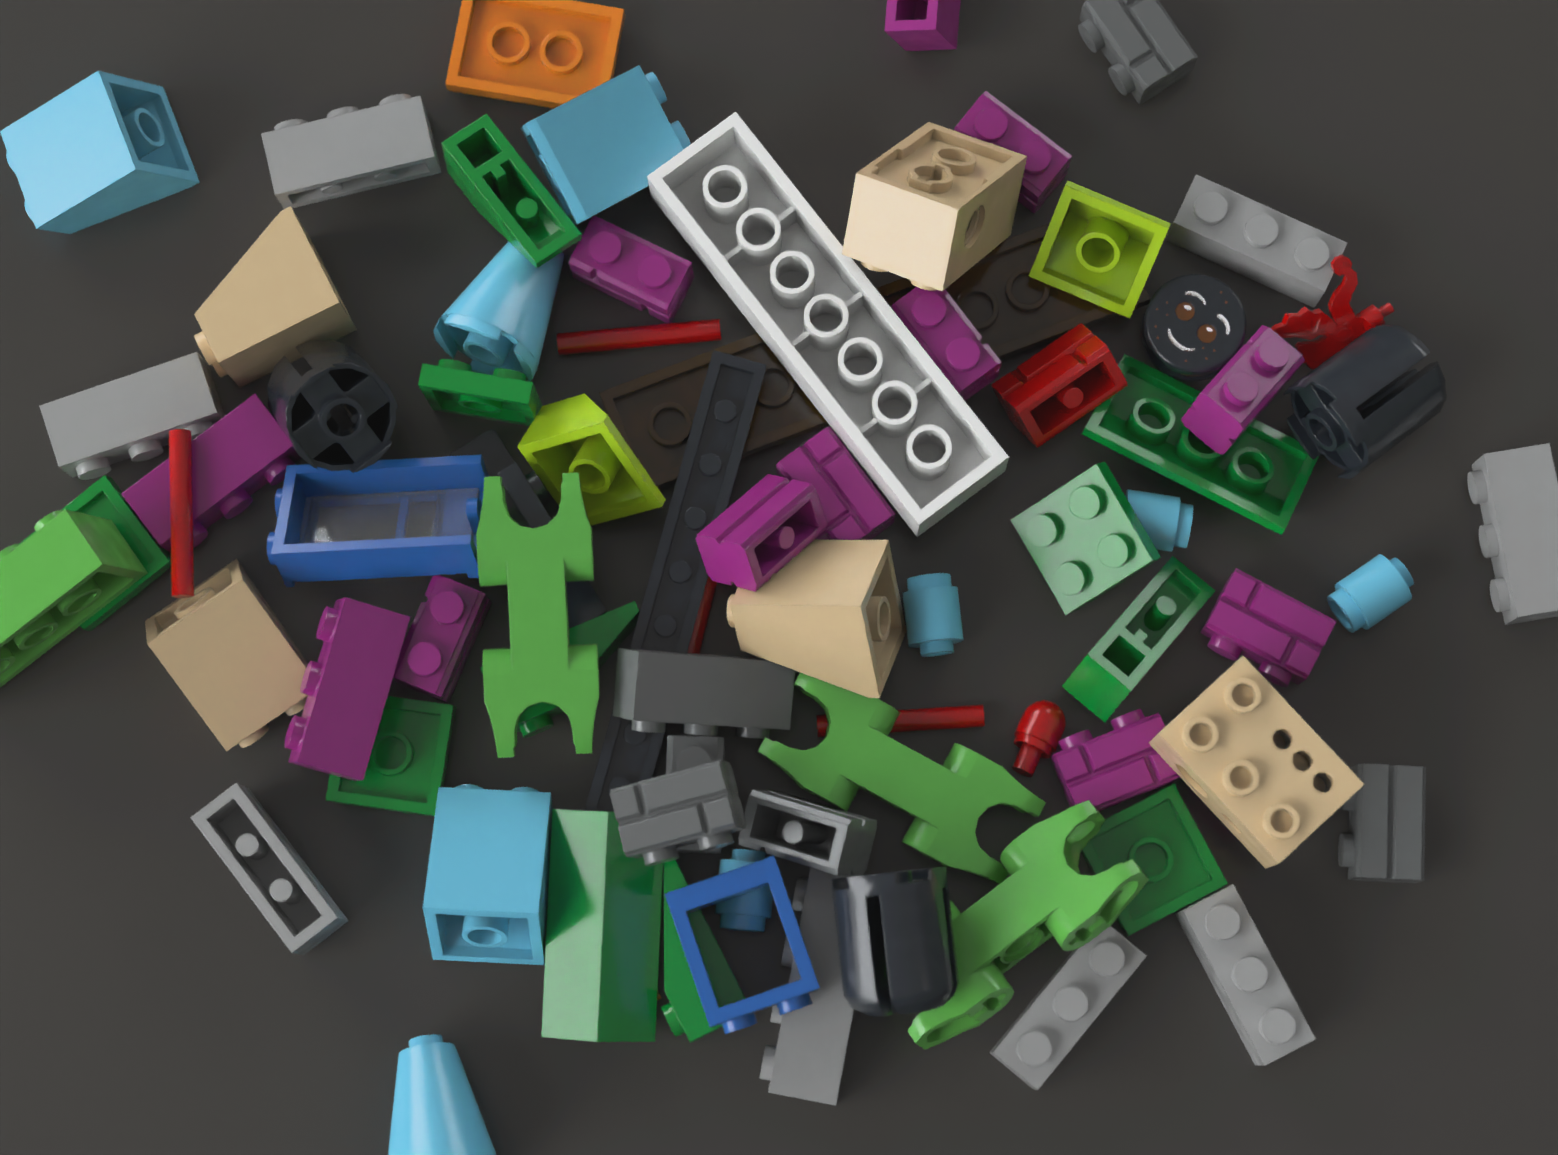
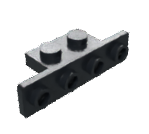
M489 429L449 454V456L482 454L489 477H502L509 514L520 526L534 529L547 525L552 520L542 505L550 500L551 497L534 470L524 476L495 430ZM589 581L567 582L569 629L606 613L603 603Z

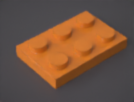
M462 0L445 82L448 91L554 109L613 79L625 20L624 9L574 0Z

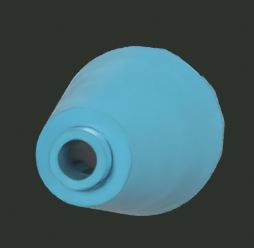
M508 241L438 319L433 329L437 343L453 359L458 350L472 359L470 365L473 372L493 375L494 369L504 368L524 373L528 380L531 381L538 369L563 265V252L536 268Z
M437 1034L422 1035L410 1039L409 1047L400 1051L398 1055L388 1155H497L456 1046L452 1043L443 1042V1037Z

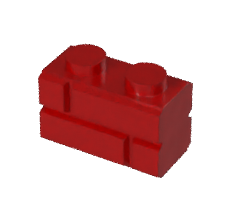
M1082 323L1026 360L1016 370L1009 372L991 385L1013 425L1023 435L1025 434L1027 439L1037 448L1128 386L1107 345L1096 335L1094 336Z

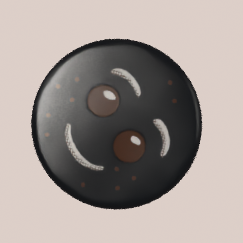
M1203 274L1178 276L1163 284L1149 301L1141 322L1142 346L1150 362L1162 373L1180 381L1197 382L1207 380L1216 376L1240 350L1246 334V314L1237 294L1224 282Z

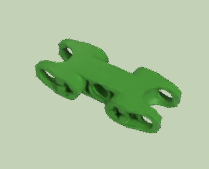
M579 472L562 473L561 502L558 514L547 525L534 529L520 526L511 518L506 505L502 477H484L483 503L476 533L480 586L508 585L511 648L483 649L484 702L494 731L498 758L515 756L517 726L520 715L528 706L540 702L555 704L568 715L573 730V743L576 746V754L593 753L594 722L600 697L597 643L570 645L567 582L594 581L593 535L582 497Z
M800 673L794 686L799 688L805 695L814 699L825 710L828 721L825 738L816 747L803 751L790 748L778 741H772L765 737L757 753L779 767L800 788L841 810L848 811L859 789L864 790L914 818L902 840V843L943 866L973 873L997 884L1005 881L1009 874L1000 862L989 857L979 847L975 834L978 818L988 807L997 804L1009 806L1022 813L1039 817L1046 802L1026 789L1001 765L958 743H954L943 765L932 761L888 737L900 715L898 710L878 698H868Z
M1089 800L1034 824L1013 840L1004 849L1000 857V861L1010 874V877L963 913H960L953 901L950 900L959 984L954 996L946 1004L931 1011L921 1012L913 1020L912 1025L907 1031L917 1045L926 1050L962 1032L980 1026L1001 1010L1013 997L1014 990L1003 975L1006 971L1052 936L1065 951L1075 950L1084 946L1110 927L1148 882L1149 878L1132 859L1124 863H1118L1094 876L1081 875L1078 867L1080 852L1100 831L1102 824L1105 822L1104 817Z

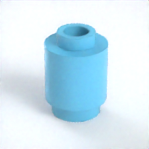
M1127 489L1125 496L1157 550L1172 552L1173 547L1187 548L1193 519L1192 504L1180 503V497Z
M1378 554L1336 583L1335 591L1327 596V602L1336 618L1349 632L1354 633L1361 627L1368 630L1412 599L1409 587L1414 585V581L1408 569L1398 558L1394 557L1388 560L1385 556Z
M932 573L908 578V591L903 593L908 646L920 648L922 657L954 653L953 644L962 642L964 637L958 587L952 586L951 575L948 573Z
M732 849L731 859H720L719 875L763 860L766 857V852ZM767 886L716 904L715 914L721 915L720 928L765 932V921L772 917L773 896L770 887Z

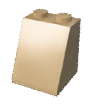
M291 206L279 212L194 314L202 329V332L194 335V338L207 363L213 365L220 378L229 375L239 388L273 372L274 366L283 356L290 363L301 358L302 355L296 347L307 341L326 339L335 341L357 330L310 236Z
M814 540L780 571L773 573L771 578L756 592L738 587L735 594L729 596L727 620L730 627L736 629L740 650L862 696L880 698L907 631L889 540Z
M235 559L194 587V597L178 598L145 621L148 646L226 751L237 744L241 748H245L259 740L269 730V727L266 725L283 712L288 716L300 712L304 709L308 696L300 693L302 679L308 662L242 565Z

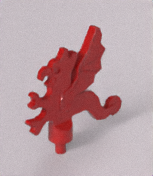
M1344 255L1336 256L1331 261L1332 271L1338 276H1344L1341 284L1332 293L1328 302L1331 318L1319 308L1311 311L1304 306L1297 313H1285L1282 322L1271 327L1282 338L1297 337L1313 340L1319 335H1323L1315 341L1297 342L1295 345L1296 350L1305 359L1304 363L1313 370L1367 330L1385 325L1384 317L1394 312L1393 306L1388 302L1378 309L1372 304L1356 315L1354 314L1349 303L1358 285L1357 272L1352 269L1351 260Z

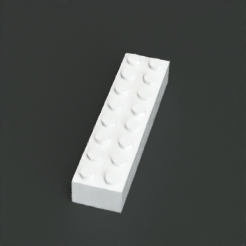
M734 112L647 176L652 199L916 537L920 536L1005 472L1009 456L855 261L848 256L842 255L843 246L737 112Z

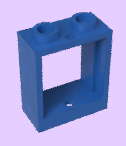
M774 856L665 893L709 1027L712 1028L722 1024L726 1035L757 1024L755 1012L777 1005L779 1014L783 1015L813 1004L809 993L820 990ZM769 886L801 979L719 1008L688 914Z

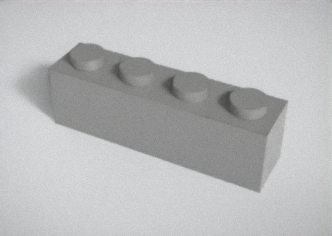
M811 867L809 878L797 877L792 909L802 912L799 929L820 990L809 993L813 1004L780 1015L777 1005L773 1006L770 1022L781 1024L777 1047L765 1046L759 1078L770 1081L768 1093L836 1106L854 1009L851 1008L843 995L831 879L863 875L837 876ZM786 936L781 966L791 968L789 983L800 980L801 977Z

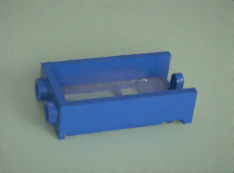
M482 454L378 460L376 463L355 473H352L350 470L330 471L320 467L316 469L310 464L287 465L283 488H278L275 493L276 529L275 532H270L267 538L268 560L272 566H277L286 587H295V582L433 576L441 574L453 575L467 573L468 578H479L476 533L482 510L484 477H489Z

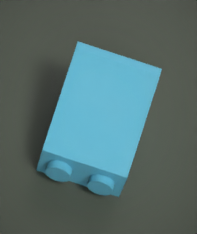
M640 65L538 116L521 127L564 212L574 224L592 217L649 186L647 180L649 174L691 145L680 122L677 120L670 124L660 105L667 101V97L656 75L653 72L645 75Z
M97 71L0 131L7 149L6 157L8 164L17 176L25 198V210L34 222L36 229L72 234L199 183L198 176L162 86Z
M462 784L455 788L438 787L423 901V912L433 960L545 965L553 809L551 792H539L530 787H517L511 791L490 790L472 784Z

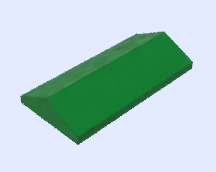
M1124 354L1118 366L1128 386L1095 408L1082 435L1282 535L1319 456L1313 460L1296 439L1256 419L1224 455L1217 454L1187 429L1181 421V418L1201 392Z
M552 809L541 1037L592 1042H655L663 863L645 866L643 857L630 858L626 856L618 829L619 823L616 820L615 813L612 811Z

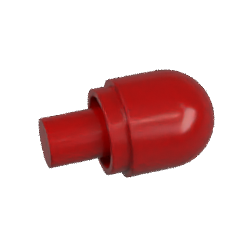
M1039 700L1030 704L1025 709L1016 728L1014 744L1020 750L1012 769L1023 776H1033L1040 758H1050L1052 752L1056 751L1059 744L1058 741L1061 740L1064 733L1066 718L1062 709L1054 702Z

